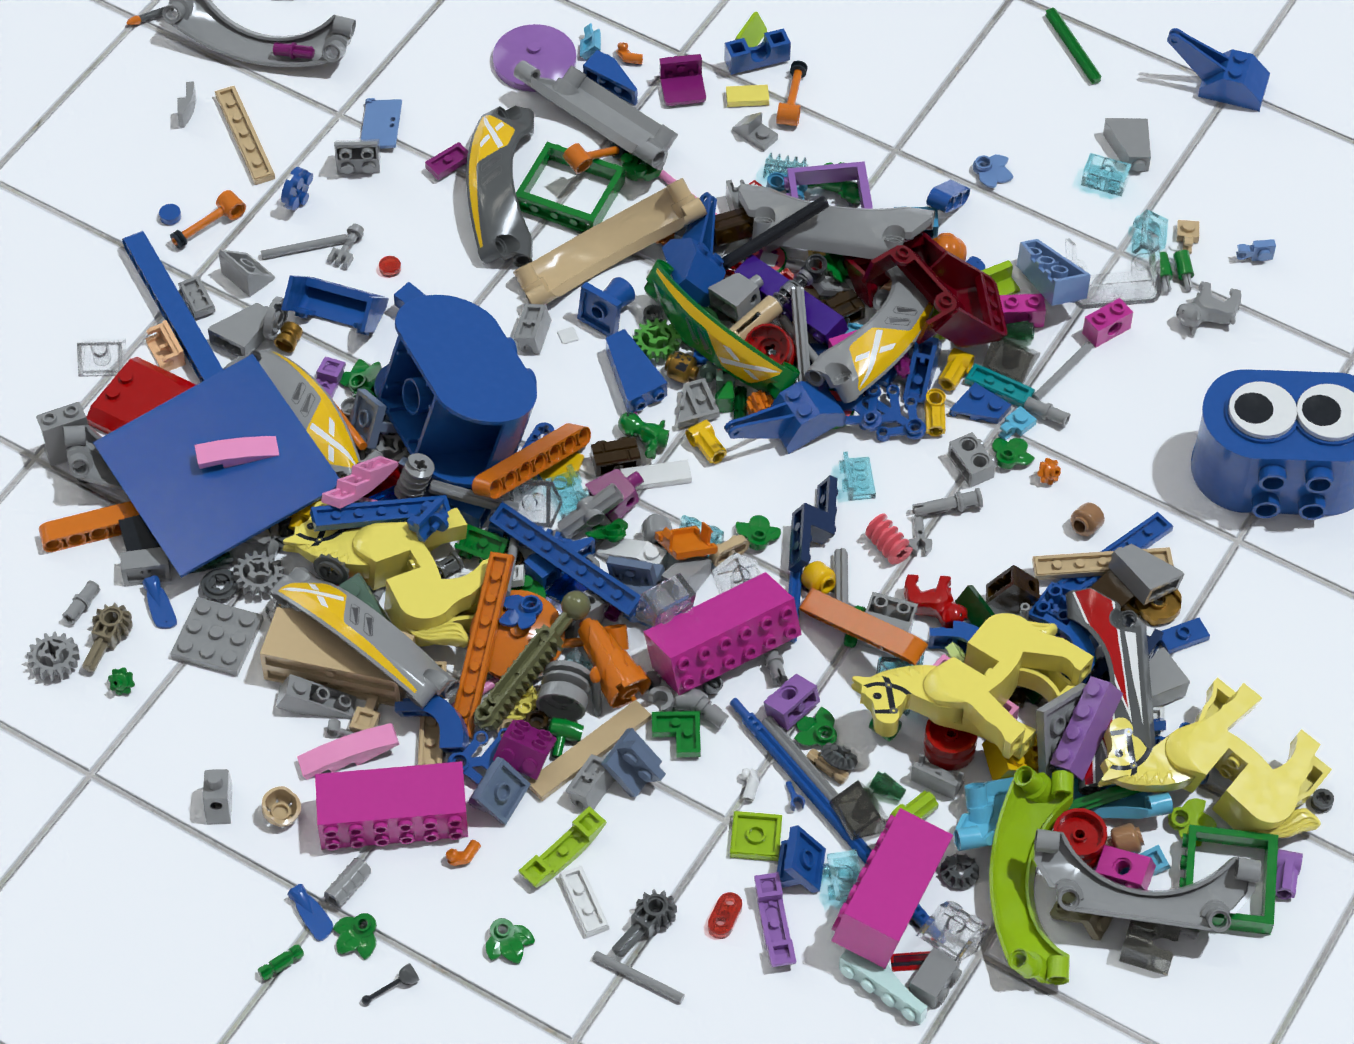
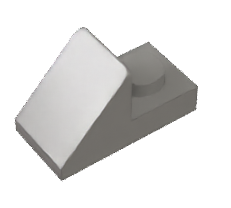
M762 112L747 115L732 127V131L764 152L778 140V133L762 124Z

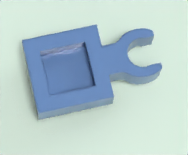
M1275 239L1253 241L1252 245H1237V259L1243 260L1251 257V261L1273 260L1276 249Z

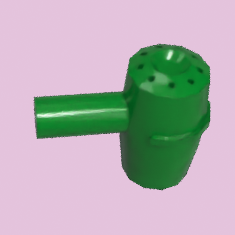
M553 717L551 719L548 731L557 739L552 752L553 758L557 759L562 755L565 740L581 741L584 725L567 720L566 718Z

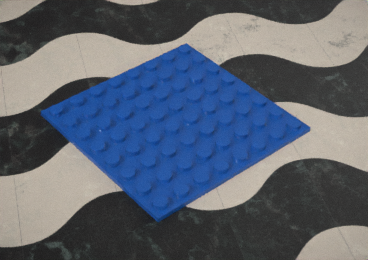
M253 354L93 442L95 448L181 578L322 498V493L336 489L337 479H340ZM276 436L279 456L226 468L223 467V464L199 468L195 445L242 437Z

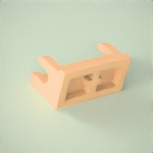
M167 320L150 327L146 331L148 335L157 332L155 335L145 339L160 368L171 371L186 365L183 349Z

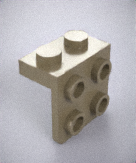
M1072 892L1064 893L1062 902L1065 904L1072 903L1075 894ZM1057 901L1050 911L1052 919L1082 923L1092 940L1101 941L1113 917L1067 911Z

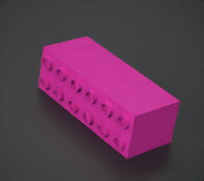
M767 572L643 631L652 668L658 672V675L678 695L698 687L802 635L794 597Z
M462 761L315 774L317 825L321 850L334 851L347 847L362 848L370 845L386 846L393 843L410 844L416 841L434 842L440 839L458 840L468 837Z
M902 808L899 809L896 816L890 815L884 827L886 829L881 832L875 844L876 846L872 849L865 866L862 868L855 885L850 890L847 900L842 905L838 917L831 930L835 931L832 942L886 969L953 837L949 832Z

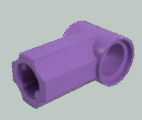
M1278 849L1276 896L1285 900L1295 898L1303 853Z

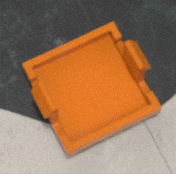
M702 522L701 533L697 526L671 530L665 527L663 531L655 532L654 538L676 560H686L687 558L697 556L706 557L710 554H716L718 551V546L715 543L710 544L713 531L705 522Z

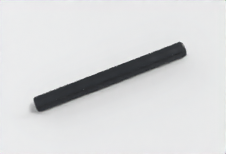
M824 196L819 197L722 257L725 271L829 207L827 199Z

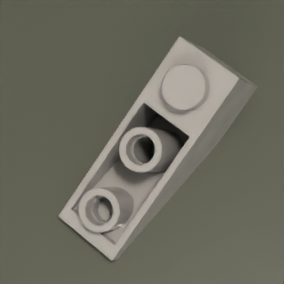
M290 674L279 687L276 707L300 715L351 719L353 717L356 696Z

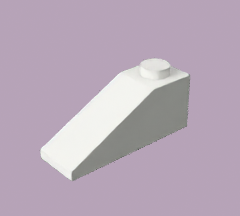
M622 538L621 541L613 543L605 539L596 552L597 556L608 560L609 556L624 557L626 559L664 565L665 570L668 567V551L648 541Z

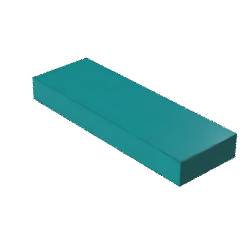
M976 363L967 374L964 382L970 386L977 383L1003 400L1024 408L1027 398L1029 396L1032 397L1035 393L1034 388Z

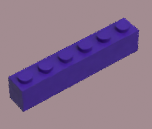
M753 254L734 271V274L740 273L748 279L756 274L762 278L764 285L759 288L761 301L766 296H773L775 292H779L780 287L789 280ZM804 290L807 332L812 334L818 343H825L828 346L830 338L845 334L849 328L843 316ZM789 300V303H785L782 306V316L786 315L792 322V301Z

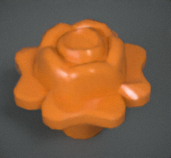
M1046 458L1045 462H1040L1037 475L1041 477V483L1052 485L1054 481H1058L1061 468L1057 466V460Z

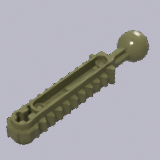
M577 590L568 592L561 601L562 613L551 627L543 624L540 629H535L536 635L530 639L531 641L525 646V649L519 653L517 659L507 668L506 673L501 676L499 682H496L495 687L489 691L488 696L483 699L484 701L477 706L473 713L474 724L478 729L480 728L486 733L497 730L505 717H508L509 712L515 708L516 703L521 700L520 698L523 694L527 693V689L532 686L534 680L544 671L545 666L550 663L552 657L556 656V652L563 651L562 645L564 641L560 636L573 620L583 619L591 609L589 597L585 593Z

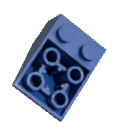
M1051 582L1029 611V617L1035 622L1040 623L1047 613L1067 625L1070 620L1067 619L1066 593L1072 591V589ZM1079 625L1089 636L1096 650L1099 643L1087 629Z

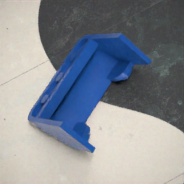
M290 275L281 310L294 311V316L307 319L308 315L351 325L357 328L356 333L369 336L370 332H375L387 308L389 298L315 277Z

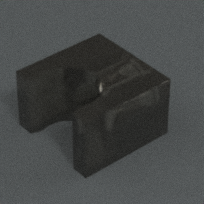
M1130 920L1119 961L1168 976L1173 953L1158 948L1153 941L1159 938L1178 941L1182 927Z

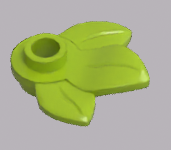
M1198 798L1190 799L1183 807L1174 808L1173 812L1168 815L1170 827L1179 832L1181 840L1183 833H1187L1189 824L1217 827L1215 820L1203 812L1206 805L1205 800ZM1182 816L1185 821L1178 823L1175 818ZM1196 841L1195 847L1202 845L1201 841Z

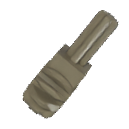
M114 602L112 606L108 607L107 604H104V609H97V615L93 616L92 622L94 626L91 634L94 643L82 664V668L87 672H94L106 649L114 650L118 642H121V636H129V630L133 629L131 612L127 611L124 605L118 607Z

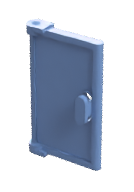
M367 98L365 100L366 106L360 140L379 139L380 149L396 148L402 100H375V98Z

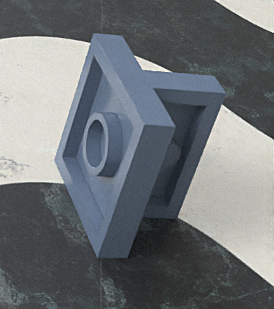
M357 389L349 421L367 443V448L376 449L380 433L389 435L390 432L397 433L385 412L387 406L366 389Z
M609 556L606 562L609 574L645 599L641 605L649 606L661 581V575L665 572L664 565Z
M633 728L626 729L601 763L630 797H637L647 782L661 781L666 775L659 766L662 760Z
M497 757L487 769L467 803L473 808L488 812L499 823L506 825L531 784L507 761Z

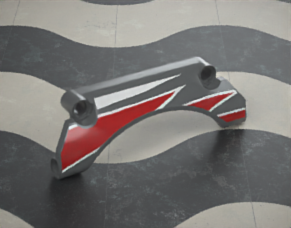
M1092 588L1069 591L1066 593L1067 619L1081 625L1095 637L1107 661L1110 683L1123 693L1109 725L1116 718H1126L1133 726V735L1138 737L1148 749L1153 748L1156 744L1146 623L1134 611L1126 610L1121 612L1119 603ZM1104 736L1083 781L1078 779V790L1081 794L1089 795L1101 790L1098 783L1104 774L1100 765L1107 757Z

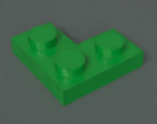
M700 711L652 712V737H676L677 758L701 757Z

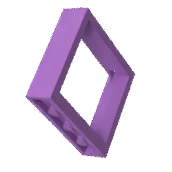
M865 161L787 168V177H784V190H789V193H786V195L798 198L797 186L857 180L861 208L873 209Z

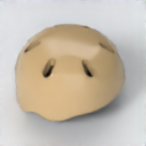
M278 786L264 794L262 798V814L270 824L286 827L294 823L300 815V799L289 788Z

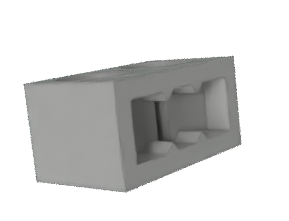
M973 432L949 442L947 455L970 488L994 478L997 466L996 461L992 455L987 453L982 440L977 439Z

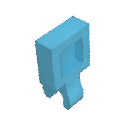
M592 23L584 27L585 38L580 40V56L585 60L591 57L596 50H601L600 29L593 31Z
M1020 406L1005 417L1004 423L1000 426L1002 432L998 436L1005 441L1014 433L1022 436L1036 425L1037 419Z

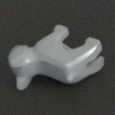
M1201 281L1198 287L1200 293L1197 292L1193 302L1180 304L1176 311V316L1179 318L1180 323L1189 327L1191 336L1195 335L1199 324L1204 321L1219 324L1231 323L1233 325L1236 322L1235 316L1241 305V290L1231 288L1229 291L1230 298L1222 301L1212 295L1211 283Z

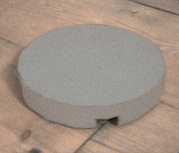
M276 296L267 310L263 326V335L266 339L274 341L279 329L287 321L288 311L281 310L284 300L282 297Z

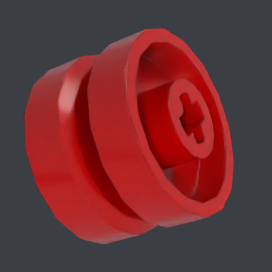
M930 719L927 720L923 749L928 761L947 771L960 770L968 766L974 759L978 736L940 726Z
M1073 808L1063 812L1056 819L1053 831L1064 832L1077 855L1089 867L1095 868L1098 865L1107 841L1106 824L1098 814L1085 808Z

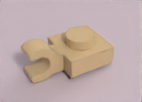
M1178 220L1176 241L1183 242V250H1188L1189 254H1192L1193 243L1199 242L1200 221Z
M369 694L365 707L357 706L349 725L350 731L359 732L377 727L381 717L380 712H377L380 702H378L379 696Z

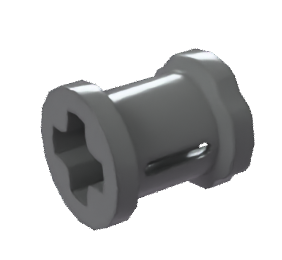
M452 551L449 553L450 556L440 562L435 561L441 579H447L448 575L456 570L464 569L463 561L457 552Z

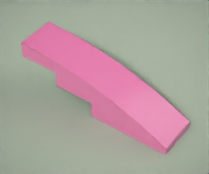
M276 436L242 437L195 445L200 469L223 464V467L226 468L279 456Z
M378 456L353 465L351 475L337 479L336 489L322 493L321 502L340 509L357 501L382 483L398 467V462Z
M389 723L325 743L297 756L303 777L308 780L314 777L315 774H320L328 769L331 772H335L353 762L358 766L400 744L393 724Z

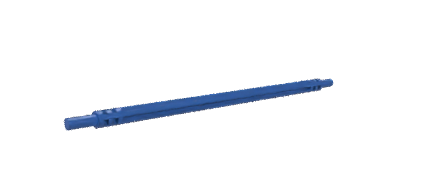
M733 698L729 704L742 718V723L866 864L872 849L754 713H750L737 698ZM918 904L912 919L921 929H925L939 946L945 943L946 938L932 923L933 919Z

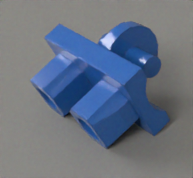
M438 497L434 502L425 501L421 505V515L419 517L411 515L407 520L409 530L416 532L419 541L425 542L436 530L444 532L448 529L449 523L447 519L449 515L444 508L445 501L443 498Z

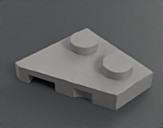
M705 378L683 384L677 420L678 428L720 417V411Z

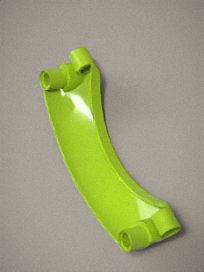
M1022 766L1014 773V778L999 814L993 838L989 868L991 908L998 938L1010 968L1027 979L1035 978L1040 983L1064 985L1069 983L1070 955L1051 941L1040 923L1034 900V879L1037 865L1033 857L1036 830L1052 831L1056 819L1072 805L1074 775L1070 771L1059 770L1053 772L1052 778H1050L1044 772L1037 773L1029 766Z

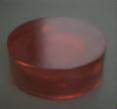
M395 256L383 257L379 262V271L385 277H395L401 272V262Z

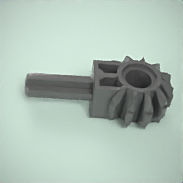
M653 889L651 895L644 892L643 899L637 900V908L631 915L632 926L612 947L615 955L624 957L643 935L650 939L656 932L660 931L661 926L668 929L670 927L669 922L676 920L677 905L673 904L674 898L672 896L666 897L665 890L657 894V891ZM653 909H660L661 911H660V912H652L651 910H653Z

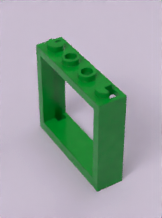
M546 142L516 192L521 212L583 233L603 221L625 184V168L598 158L594 159L591 166L584 171L611 180L594 210L589 214L530 194L549 160L570 167L563 158V154L568 148Z
M1189 824L1187 833H1183L1181 848H1186L1185 855H1181L1180 870H1184V878L1180 877L1178 888L1193 884L1196 841L1265 849L1262 914L1257 916L1229 913L1231 925L1227 930L1271 935L1275 915L1278 835ZM1217 913L1212 918L1214 925H1220L1224 921L1222 913Z

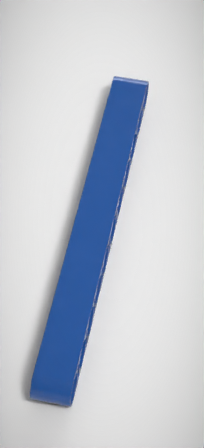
M142 230L122 238L124 248L162 316L167 320L199 381L203 382L223 370L222 366L144 231Z

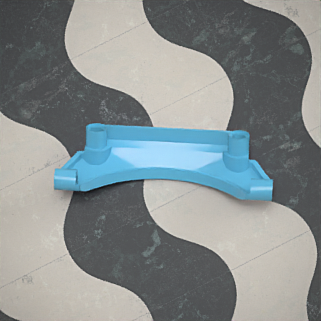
M1014 777L982 783H970L964 786L966 808L969 813L961 815L953 833L954 844L958 851L986 847L993 844L999 814ZM1074 778L1073 800L1086 796L1079 793L1077 778ZM1116 784L1102 786L1100 788L1101 790H1104L1112 786H1115ZM1141 792L1093 808L1091 811H1094L1101 818L1143 819L1171 814L1173 812V803L1168 792L1157 794Z

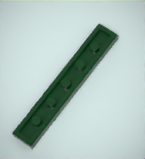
M967 585L955 600L956 604L966 608L968 620L978 628L989 617L995 615L973 585ZM1019 686L1032 704H1038L1044 698L1034 690Z

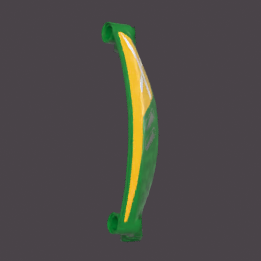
M660 259L656 260L646 277L648 282L644 290L650 298L663 308L671 325L695 350L726 373L758 391L766 392L774 400L780 392L795 383L800 375V371L796 367L786 362L780 365L724 326L671 278L674 268L670 264Z

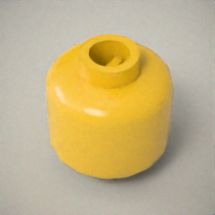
M814 561L804 567L801 582L809 590L813 588L827 594L835 587L836 575L823 562Z

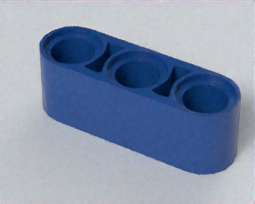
M950 179L932 188L927 197L926 204L944 213H949L966 203L971 189Z

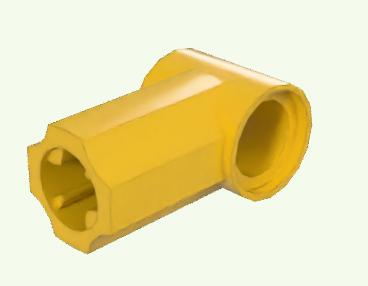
M953 348L948 356L946 366L938 378V384L942 389L949 392L955 390L964 374H968L971 370L975 356Z
M937 388L928 390L924 403L926 433L932 437H939L946 432V395Z
M704 420L685 430L689 443L692 447H698L709 463L717 464L727 455V450L716 438L714 429L708 420Z

